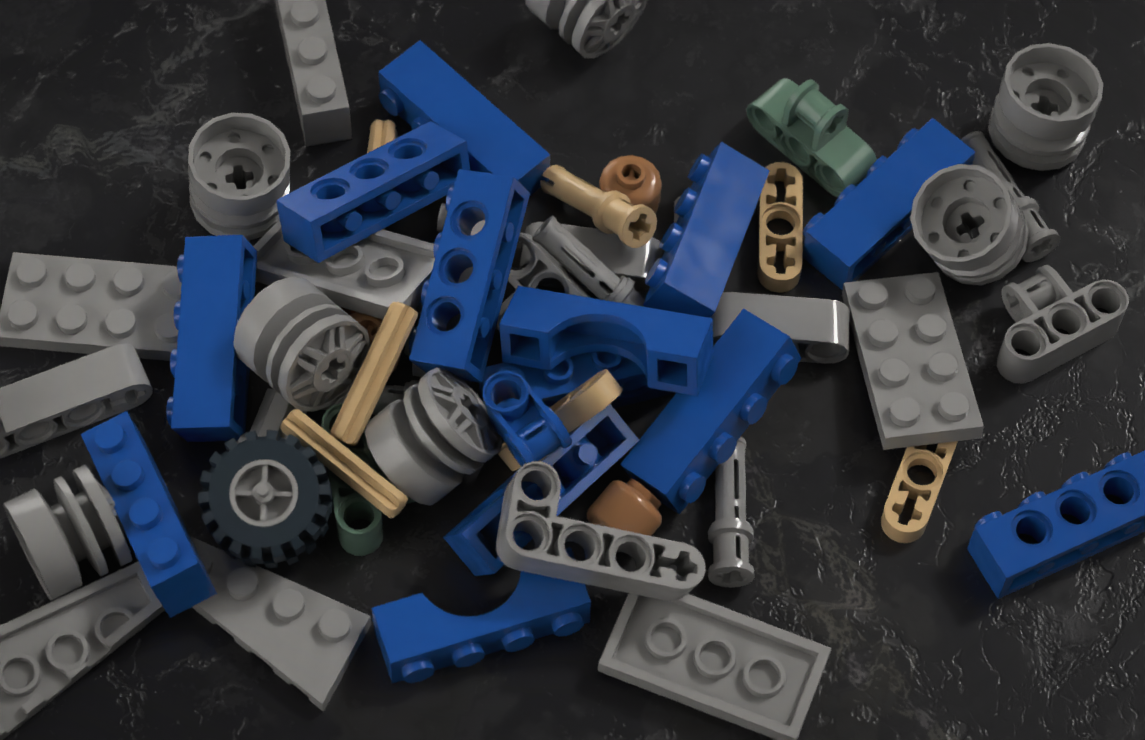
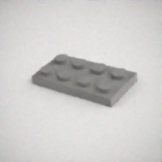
M280 219L253 246L258 251L256 282L270 285L275 281L288 277L305 278L332 300L335 305L382 320L392 302H401L413 309L421 303L422 288L426 280L431 277L435 261L433 243L382 229L317 263L284 242Z
M13 252L0 309V346L92 354L114 345L129 344L134 346L139 358L170 361L171 352L174 348H177L178 330L174 323V306L177 301L181 300L182 283L178 278L177 266Z
M939 273L843 283L842 297L844 304L849 307V323L883 450L982 438L984 424Z
M628 593L598 663V671L775 740H797L832 648L690 594L676 601H665Z

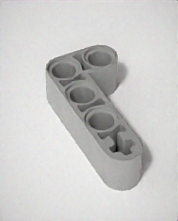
M129 344L114 345L1 387L0 459L130 410L148 400L152 395L153 388L134 346Z
M531 461L524 464L506 487L496 540V552L500 560L510 568L665 601H676L683 598L704 577L706 571L704 558L695 547L689 544L556 516L561 485L557 471L549 464L542 461ZM532 482L538 485L543 493V499L533 500L528 498L521 488V483ZM524 531L528 533L535 542V550L521 549L513 539V532ZM567 541L578 543L585 552L586 560L576 561L571 559L565 551L564 543ZM616 552L629 554L636 564V571L628 572L623 570L616 561ZM674 564L676 565V571L668 567ZM655 570V572L650 576V571ZM676 573L680 576H684V578L681 581L677 580Z

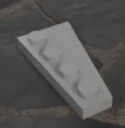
M191 537L217 592L216 595L192 606V608L212 624H218L234 637V641L247 652H253L273 668V672L289 685H295L309 697L310 702L324 712L371 626V616L257 565L256 567L245 565L242 559L236 557L234 560L225 551Z
M139 561L0 625V740H4L165 611L151 589Z

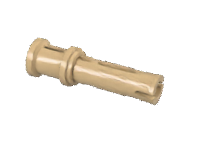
M552 165L543 172L542 176L553 181L554 185L541 180V189L545 193L553 195L592 217L594 225L598 230L607 234H617L621 242L631 248L642 247L653 237L657 226V218L651 208L642 204L633 205L627 195L617 190L605 192L566 171L559 165Z

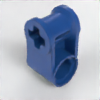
M500 371L486 380L483 387V400L488 419L492 427L505 441L510 452L521 467L531 461L541 460L558 447L566 449L572 445L571 437L562 421L551 408L543 403L526 382L525 378L519 373ZM507 398L519 400L511 407L497 406L502 400Z

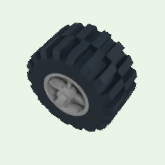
M256 430L246 432L245 441L237 444L235 439L232 438L224 443L227 449L226 452L222 455L215 452L209 459L212 467L209 472L203 471L200 479L203 492L198 493L199 505L203 511L202 518L216 543L234 560L238 557L242 559L245 565L256 567L257 563L264 564L266 569L278 568L277 563L286 560L288 565L299 561L297 556L302 552L306 551L310 554L317 548L315 541L319 536L324 538L329 529L327 522L328 518L333 516L334 506L327 472L323 463L319 462L316 453L309 446L303 447L299 438L290 434L287 439L281 438L279 431L267 430L266 436L258 437Z

